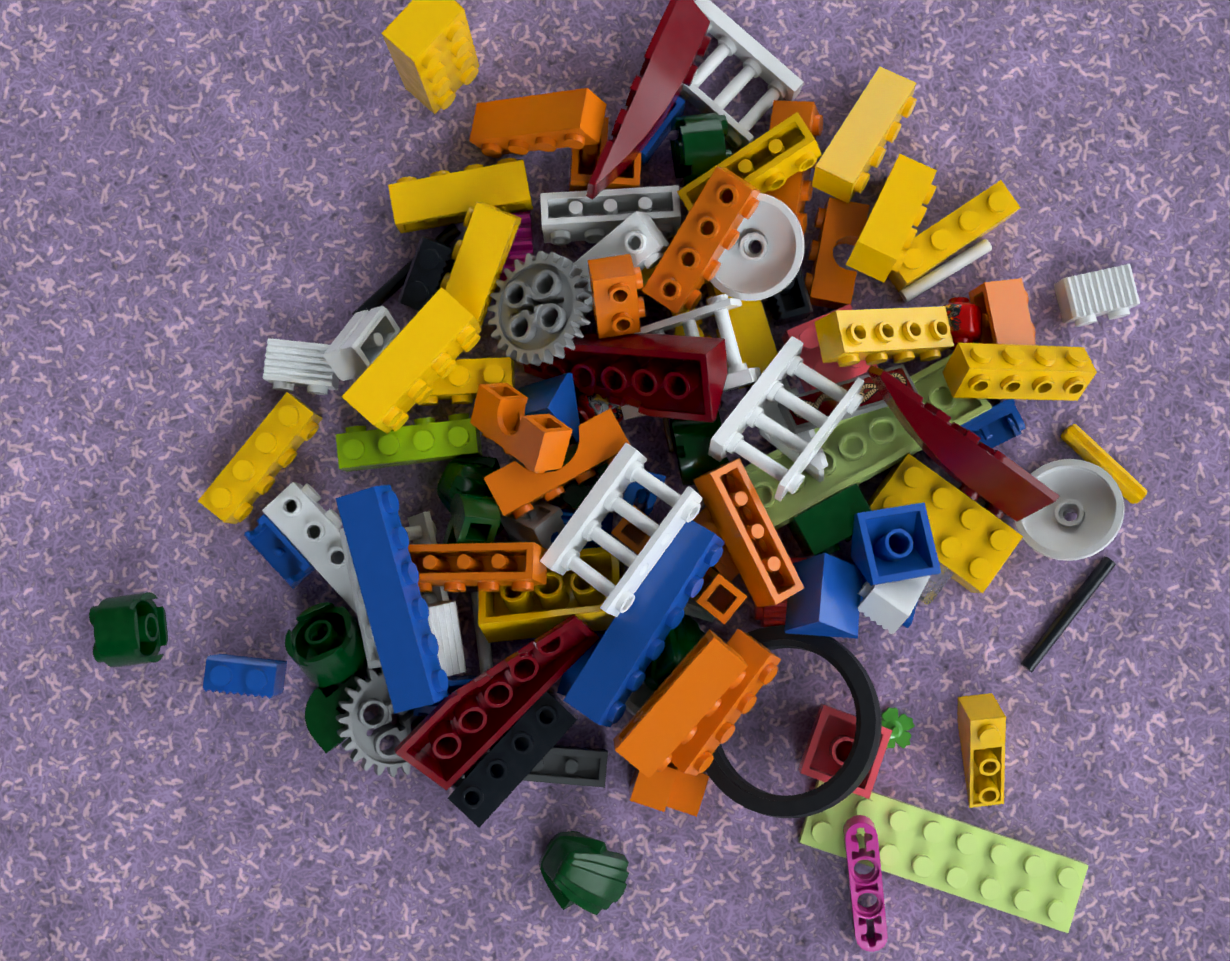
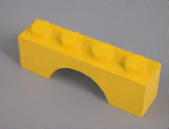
M1002 180L998 181L914 237L908 250L902 248V251L906 252L907 256L898 273L891 270L888 275L889 279L898 292L961 248L1008 220L1021 207Z

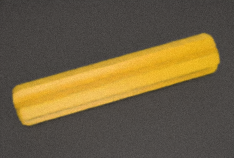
M1077 424L1068 426L1062 432L1061 439L1087 462L1101 467L1112 476L1118 484L1122 496L1131 504L1139 503L1147 495V490Z

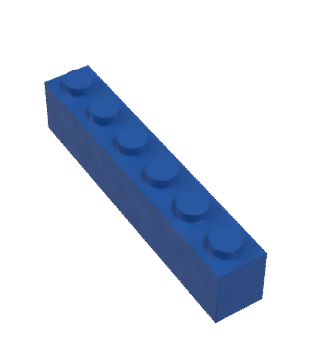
M381 485L335 498L394 714L431 705L446 698L449 695L447 691L449 686L448 677L445 671L441 669L439 662L438 641L435 635L431 633L428 622L429 609L426 601L421 597L418 586L419 573L410 557L408 549L409 536L400 521L397 495L392 491L391 485Z
M693 520L689 523L686 522L634 593L635 600L630 608L613 619L563 701L598 725L611 727L612 724L617 723L625 713V703L631 693L636 692L643 684L646 677L644 672L651 661L656 660L663 652L665 647L664 640L670 630L675 629L682 621L685 613L683 609L690 598H694L700 592L704 583L703 577L710 566H714L721 558L723 553L722 546L725 541Z

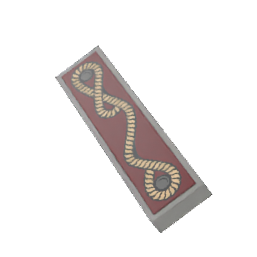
M903 364L884 369L918 394ZM869 374L859 377L864 380L859 393L864 397L861 404L853 415L847 412L841 420L888 407ZM858 377L836 384L848 391ZM818 389L795 395L828 417L839 404V402ZM778 403L777 406L789 431L798 434L818 428L781 403Z

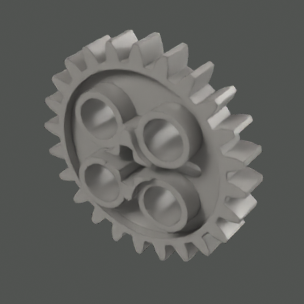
M538 251L537 257L527 253L525 263L518 259L514 260L516 269L514 272L507 268L504 270L507 277L506 281H496L497 285L501 288L500 292L491 293L490 295L497 300L496 305L488 307L489 311L495 313V317L490 319L488 324L497 328L491 334L492 338L500 340L497 347L506 351L507 357L526 365L530 363L535 366H540L541 362L553 364V356L561 359L565 358L564 347L574 350L575 345L572 341L574 336L578 338L584 337L583 333L579 330L580 325L590 324V321L583 318L585 312L593 310V307L584 302V300L592 296V292L584 289L589 281L580 276L582 269L573 265V261L554 252L547 254L543 251Z
M367 667L366 673L368 678L364 681L360 677L355 676L354 679L358 685L357 689L354 690L346 687L345 691L351 698L349 701H339L338 703L346 710V713L337 715L336 720L346 724V726L337 730V734L340 737H349L343 742L342 747L345 751L354 749L350 758L354 762L362 759L361 767L365 771L374 764V772L378 776L383 773L385 767H387L388 774L391 777H395L398 767L408 775L410 774V764L397 755L394 749L412 732L411 724L419 716H414V709L399 712L397 716L398 722L393 725L391 723V714L394 710L382 667H379L378 673ZM371 704H378L379 710L376 717L371 720H364L363 712L365 708ZM377 728L373 731L372 735H367L368 730ZM389 734L394 735L393 745L389 749L380 750L381 739Z

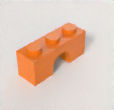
M829 197L824 208L818 207L814 227L820 228L818 241L812 240L808 254V260L814 262L812 272L806 273L804 277L811 305L837 310L851 304L857 271L840 267L833 257V249L840 244L855 246L867 221L870 205L852 201L848 204L840 199Z
M508 383L479 384L470 423L479 429L484 437L493 440L501 446L506 454L514 456L523 463L528 471L541 474L547 470L562 469L572 429L551 414L525 416L528 397Z

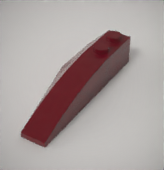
M693 0L669 1L644 55L645 60L640 74L635 76L625 104L627 109L621 108L612 130L611 136H613V139L607 140L590 178L586 197L593 200L626 169L662 125L684 84L691 86L698 66L694 65L697 55L704 57L711 41V37L706 35L710 21Z
M633 333L599 339L598 334H583V338L574 336L572 339L575 345L574 350L567 347L563 348L565 358L561 359L553 356V364L551 365L545 362H541L540 366L530 363L528 365L523 364L525 373L542 379L572 373L574 386L579 388V392L590 396L594 393L609 398L610 403L619 406L623 404L638 408L639 413L647 416L712 423L717 417L728 374L725 338Z
M872 365L867 370L885 403L914 441L945 472L962 484L959 487L960 491L974 501H977L979 497L987 502L984 508L997 518L1002 520L1004 515L1018 522L1056 502L1059 498L1057 493L1003 453L993 450L980 442L981 438L955 422L951 424L949 422L951 419L949 415L928 402L924 404L922 396L888 372Z
M573 614L448 695L394 749L395 753L447 791L599 639V636Z

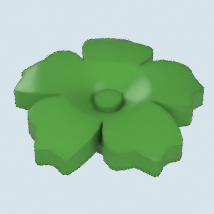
M888 707L881 714L883 718L882 726L892 730L886 749L894 748L896 743L904 749L907 745H910L911 734L907 730L915 726L913 718L907 717L905 714H901L898 717L897 708Z

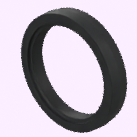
M785 625L768 626L750 631L747 634L770 651L782 648L807 650L823 657L837 669L846 681L854 700L856 710L854 742L847 759L833 777L821 786L797 795H775L751 785L732 767L721 743L712 754L714 759L705 771L726 796L756 813L776 818H801L823 812L837 805L856 790L870 771L876 758L881 738L882 720L880 704L874 685L860 661L845 646L832 637L785 633Z

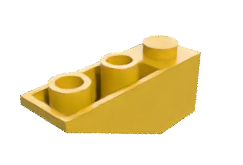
M992 693L958 697L957 722L969 808L1004 804L1006 716Z

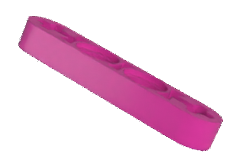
M856 815L848 819L844 825L853 928L857 944L865 951L875 952L885 946L888 938L878 835L875 825L870 818ZM858 828H864L865 848L859 849L856 837ZM860 860H869L874 864V868L868 874L857 873L854 870V866ZM864 893H872L877 897L876 903L870 907L859 905L857 900ZM866 919H872L875 930L873 938H867Z

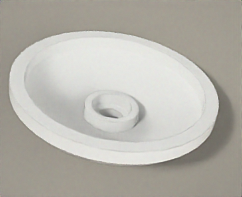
M759 193L756 198L760 202L753 215L749 219L744 218L739 225L737 231L740 232L736 243L729 251L725 249L718 259L721 266L716 275L710 280L722 293L744 301L762 300L781 292L797 275L804 256V235L796 215L781 200L763 193ZM754 240L760 241L762 245L759 253H754L751 249V244Z
M1063 459L1047 463L1031 473L1032 476L1059 495L1056 502L1018 522L1015 521L1019 533L1032 549L1052 559L1072 561L1095 555L1114 540L1123 523L1124 501L1118 484L1108 472L1087 461ZM1073 512L1077 514V518L1073 521H1067L1064 519L1065 515Z

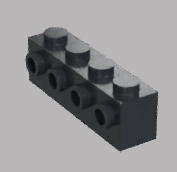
M548 689L502 735L503 737L494 747L491 746L477 760L478 764L470 773L466 771L451 786L454 791L449 795L448 799L480 828L573 726L579 716Z

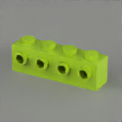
M468 413L449 415V421L435 422L433 417L415 419L414 425L402 426L399 430L395 432L391 430L388 434L380 429L366 430V426L346 427V433L335 434L339 469L351 472L482 456L480 430L470 423L471 418H469Z

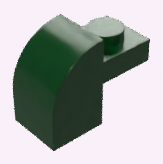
M456 493L450 503L451 517L443 544L493 543L501 521L498 505L494 497Z
M361 673L331 686L335 690L333 693L328 687H317L307 701L305 708L307 729L326 754L348 738L340 737L337 734V730L346 726V724L336 720L337 715L346 713V710L338 703L339 701L350 700L351 697L345 691L346 687L354 690L357 689L358 685L355 682V676L360 677L364 681L366 680Z

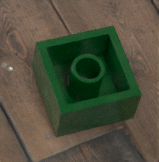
M855 483L808 508L801 514L790 518L787 526L804 556H816L822 553L831 555L840 549L838 542L844 539L846 542L852 540L854 515L872 510Z

